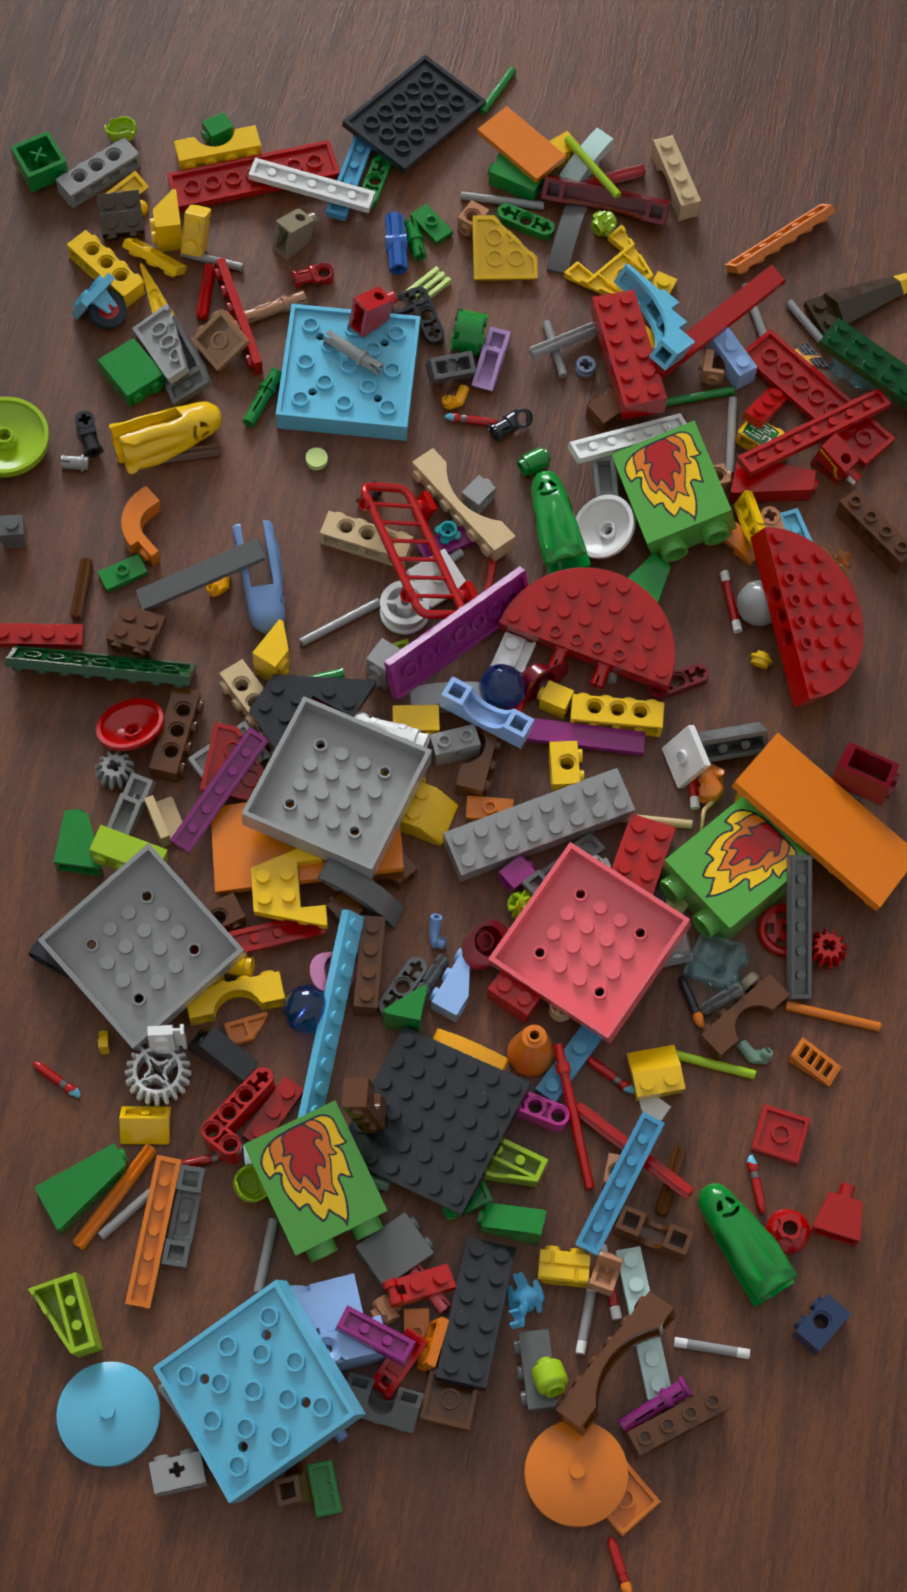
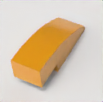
M439 1028L433 1037L434 1040L501 1070H505L509 1062L508 1058L493 1050Z

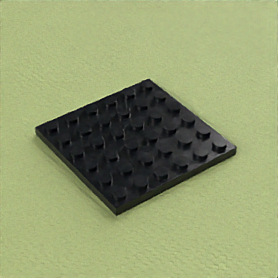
M403 1026L373 1081L375 1086L374 1094H381L387 1101L385 1130H377L376 1133H365L359 1129L353 1120L348 1128L369 1173L464 1217L523 1105L532 1084Z

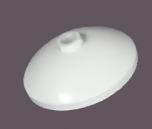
M602 495L590 500L581 508L576 516L588 557L605 559L616 555L626 547L634 533L635 515L633 509L624 499L615 495Z

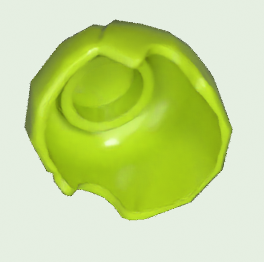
M120 116L116 119L111 118L108 126L104 124L107 137L111 142L119 141L124 137L128 142H131L138 131L136 122L128 116Z
M247 1165L237 1171L233 1180V1188L237 1197L249 1203L259 1202L267 1197L253 1165Z

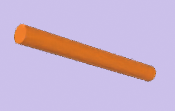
M791 1001L786 1002L785 1010L877 1032H880L881 1022Z

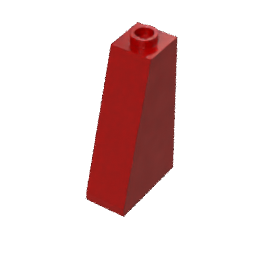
M736 462L728 502L735 504L745 490L753 492L757 503L809 501L812 492L816 493L819 480L815 479V470L777 463L748 477L738 462Z

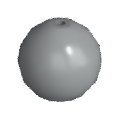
M761 580L749 582L737 595L736 607L738 614L746 623L752 626L762 627L772 623L762 582Z

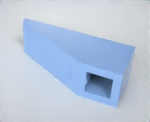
M461 948L458 949L454 956L455 964L452 969L448 967L441 979L444 982L441 987H436L429 998L431 1000V1010L455 1023L467 1006L469 997L470 966L466 964Z

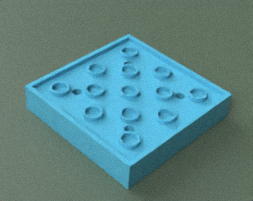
M291 304L276 409V427L280 429L407 441L420 335V316L391 313L387 322L362 338L349 325L351 309ZM328 330H332L359 349L368 351L370 356L384 364L383 369L377 368L381 372L378 375H374L365 367L356 365L355 361L317 338H324V336L328 338L329 336L326 333Z
M284 1280L273 1281L153 1367L229 1503L242 1502L366 1415L289 1283ZM268 1330L271 1332V1338L269 1340H267L265 1337V1334ZM206 1374L209 1376V1382L207 1384L204 1382V1376ZM306 1398H309L311 1401L308 1408L304 1404ZM244 1442H246L248 1445V1449L246 1451H243L242 1444Z

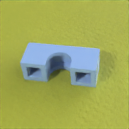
M727 328L705 346L706 349L714 350V357L721 356L725 364L724 374L736 390L754 381L757 365L730 328Z

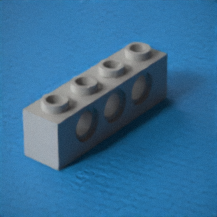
M125 137L115 141L108 148L97 152L93 157L79 163L67 173L61 174L56 179L58 193L72 208H75L141 167L140 155Z

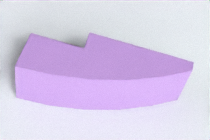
M490 326L476 368L477 372L473 378V387L493 392L512 337L510 331Z

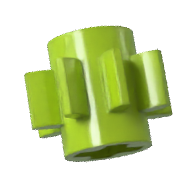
M600 210L593 215L594 220H592L591 228L597 236L608 237L614 231L617 220L611 212H602Z
M524 890L522 893L517 891V893L510 896L508 911L512 912V917L517 918L532 897L528 891Z

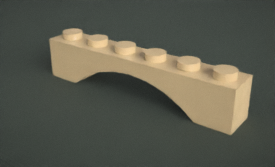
M434 448L412 461V476L417 483L421 482L425 490L431 493L432 498L434 497L439 502L441 509L452 516L453 521L458 527L463 526L468 538L480 546L482 553L486 557L489 556L496 562L515 549L516 536L502 521L489 519L475 513L457 498L448 482L447 462Z

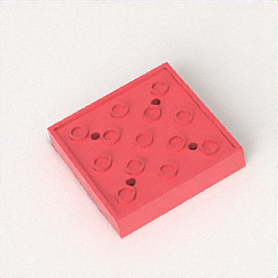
M570 842L488 960L491 966L499 971H504L541 996L542 1000L611 1044L690 929L691 921L682 913ZM579 892H584L585 896L583 898H577ZM643 930L645 935L638 937L636 936L637 931ZM538 950L545 952L542 957L536 956ZM598 989L604 990L602 996H596L595 992Z

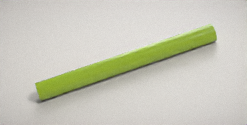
M570 135L567 136L564 142L615 199L619 198L621 192L577 142Z
M676 1050L679 1061L753 1080L755 1078L756 1070Z

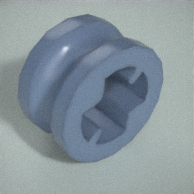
M589 356L580 357L576 363L577 375L582 378L593 376L595 373V360ZM583 365H587L589 369L586 370Z

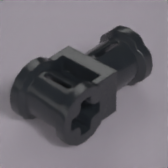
M80 411L75 416L76 433L80 436L82 444H84L85 457L94 458L104 451L97 438L94 424L95 418L90 411Z

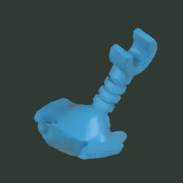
M522 1272L513 1274L517 1285L516 1291H514L512 1285L508 1287L509 1308L512 1309L509 1310V1313L514 1319V1322H510L512 1329L524 1327L527 1312L533 1311L535 1306L537 1312L541 1313L542 1302L545 1300L538 1280L535 1279L533 1281L534 1287L530 1286Z

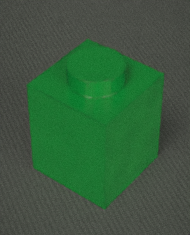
M224 112L202 121L203 131H201V136L204 142L209 143L211 147L224 145L232 139L234 126Z

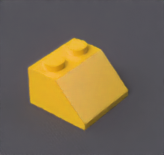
M173 189L153 209L154 218L150 219L152 242L157 244V248L161 252L181 250L182 232L176 189Z
M280 619L253 651L254 673L266 681H269L273 674L290 675L291 672L284 622Z
M421 782L400 823L401 832L442 847L443 833L449 830L458 804L438 788Z
M674 1045L626 1053L636 1101L684 1093L686 1089Z

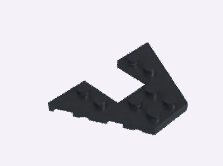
M273 674L249 709V714L254 722L258 724L261 732L269 740L275 751L303 696L354 717L376 687L377 681Z

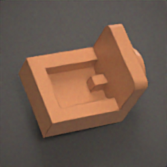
M706 349L704 357L699 359L698 369L702 370L700 382L709 385H722L725 371L712 368L714 350Z
M600 1251L587 1289L611 1297L623 1259L614 1254Z

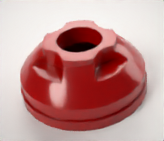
M782 1209L775 1212L768 1219L765 1229L774 1237L786 1255L800 1252L805 1248L810 1239L811 1231L807 1219L800 1212L792 1209ZM785 1222L794 1223L797 1227L796 1234H786L783 1231V1224Z

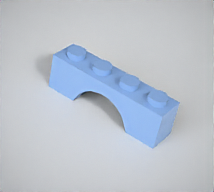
M453 676L441 694L440 707L520 749L532 731L533 718L516 709L502 710L488 704L477 695L472 686Z

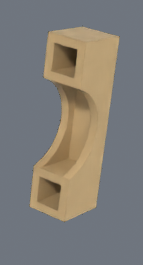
M673 135L654 139L651 157L657 171H663L667 178L671 192L672 207L678 221L697 217L701 200Z

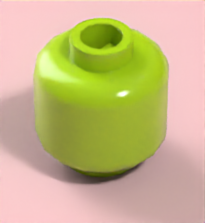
M540 1358L531 1372L538 1392L549 1398L561 1395L569 1381L562 1362L555 1358Z

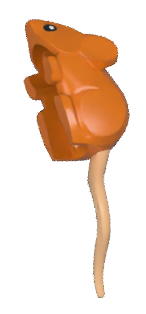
M711 762V766L700 774L698 780L700 784L699 803L707 804L701 812L700 831L704 827L707 809L718 802L723 795L722 781L725 775L724 770Z

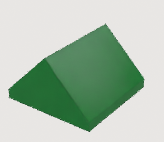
M425 984L383 1009V1025L386 1029L401 1031L403 1026L420 1033L426 1006L427 987Z

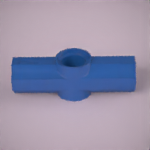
M390 212V214L385 215L386 253H388L389 272L394 275H402L404 272H407L408 268L406 255L407 234L404 231L403 215L398 212Z

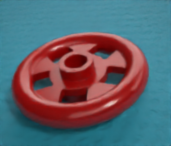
M779 903L770 906L761 914L757 924V932L762 945L768 951L778 956L787 957V943L785 947L775 944L777 938L787 942V932L782 930L783 926H787V903ZM785 912L786 918L777 920L775 914ZM767 924L774 925V933H767ZM812 924V938H813L814 929H813V924Z

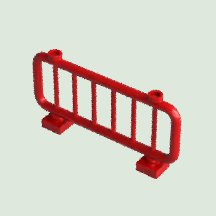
M368 482L361 486V498L358 502L359 508L363 511L368 510L402 584L403 590L400 593L402 602H410L413 610L423 618L445 619L455 611L427 610L420 604L418 598L453 599L458 610L478 596L472 581H465L457 588L430 531L427 521L438 510L430 492L423 491L416 499L413 493L401 484ZM369 491L400 493L406 498L408 504L374 502ZM376 507L410 508L416 522L382 520ZM385 525L419 526L425 540L390 538ZM393 543L427 544L433 558L399 557ZM401 561L436 562L442 576L407 575ZM410 580L444 581L450 594H416Z

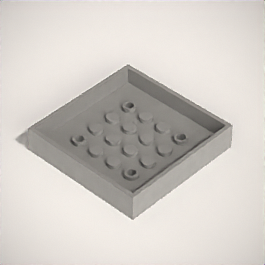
M303 696L241 813L242 823L244 826L327 861L328 858L334 859L372 880L431 764L432 750ZM323 744L325 747L319 749L317 748V745ZM387 771L389 774L387 776L381 775V772ZM293 803L294 806L289 808L286 804ZM356 830L359 833L357 835H352L350 832Z
M149 843L38 939L42 946L135 1051H138L140 1046L143 1047L149 1041L147 1026L168 1025L247 954ZM151 893V899L145 901L143 899L144 894ZM91 941L96 942L94 949L88 948V944ZM193 946L199 947L197 954H191L190 950ZM143 995V1001L136 1003V996Z

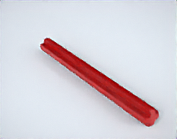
M577 1103L579 1119L623 1151L629 1138L584 1103ZM651 1154L648 1155L643 1168L682 1198L688 1199L692 1195L694 1188Z

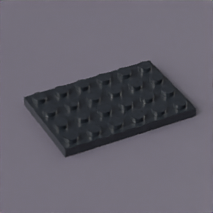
M423 55L345 118L342 122V127L405 174L476 115L486 104V100L428 56Z

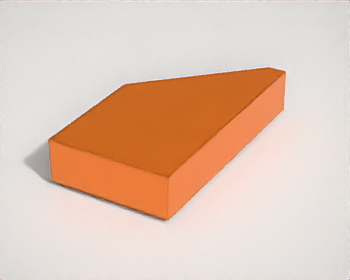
M267 1011L224 1023L227 1037L238 1046L254 1042L268 1018Z

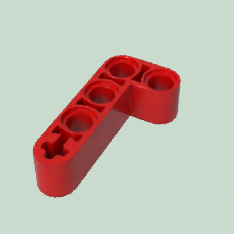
M261 1067L253 1071L201 1127L205 1146L228 1164H237L244 1156L241 1140L235 1133L268 1100L276 1089L273 1073L270 1069ZM244 1098H252L249 1102H242ZM228 1115H235L233 1119H225ZM213 1132L219 1133L215 1137H208ZM229 1147H237L236 1150L232 1152L226 1151Z

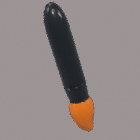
M679 976L678 983L693 1015V1021L699 1028H703L705 1026L704 1016L700 1012L690 985L684 976Z

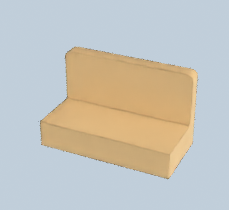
M153 795L144 798L146 809L162 848L171 845L172 843L169 840L183 822L173 797L157 802Z

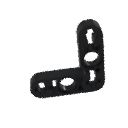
M417 286L396 294L398 301H403L405 307L401 310H396L392 306V314L406 315L415 312L416 316H420V327L426 341L434 346L441 344L445 338L444 330L427 290L424 287ZM416 294H420L423 300L419 301L416 299ZM407 297L410 298V301H411V303H412V305H410V306H409ZM425 311L433 314V317L428 321L421 318L422 313ZM433 325L435 332L438 333V338L431 336L430 326Z

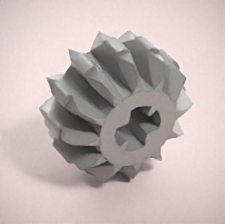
M108 751L107 758L100 756V763L95 765V769L98 771L95 774L96 778L101 780L100 782L103 787L109 784V789L111 790L117 785L122 790L123 783L127 784L131 773H135L133 770L134 762L129 761L127 753L121 756L120 751H116L115 755Z

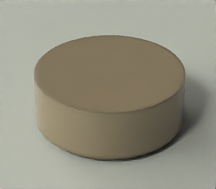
M751 972L739 984L744 992H746L760 977L755 972Z

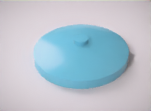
M119 1362L97 1363L77 1373L64 1388L57 1406V1427L61 1439L68 1450L82 1462L101 1468L122 1466L141 1456L153 1442L159 1429L161 1418L159 1398L150 1380L136 1368Z

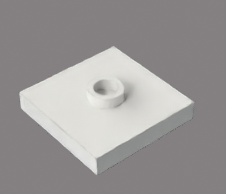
M444 548L440 552L457 588H459L466 580ZM420 562L406 572L408 575L442 576L436 562ZM411 580L420 584L428 594H450L444 581ZM430 598V610L448 599Z
M688 725L662 747L678 788H685L711 766L695 725Z

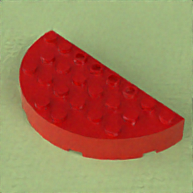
M764 527L750 537L793 705L794 708L804 707L817 702L837 690L851 677L856 669L862 653L864 640L861 609L848 578L839 565L822 548L795 532L775 527Z

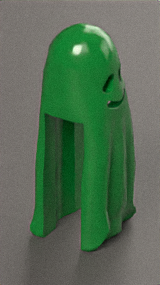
M552 471L537 473L531 484L532 508L536 516L538 543L544 566H547L548 575L571 568H591L586 546L562 480Z
M711 1183L705 1186L698 1195V1209L708 1225L713 1238L726 1257L733 1274L747 1294L752 1307L756 1308L762 1302L775 1297L784 1289L794 1284L793 1279L798 1274L774 1237L726 1186L720 1183Z

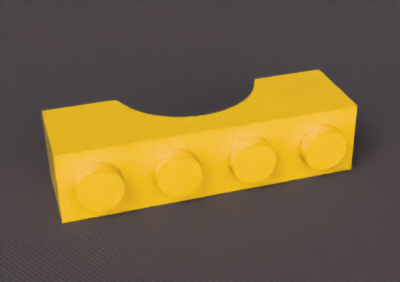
M256 125L235 129L232 139L226 144L217 147L203 145L195 137L174 141L179 170L262 154Z
M268 970L254 977L245 975L238 977L235 981L226 982L221 980L215 982L187 1007L191 1026L215 1021L217 1011L221 1005L233 998L242 997L250 999L262 1011L286 1006L279 971Z

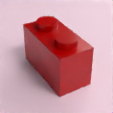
M502 970L488 987L486 997L524 1024H527L538 1009L541 996Z

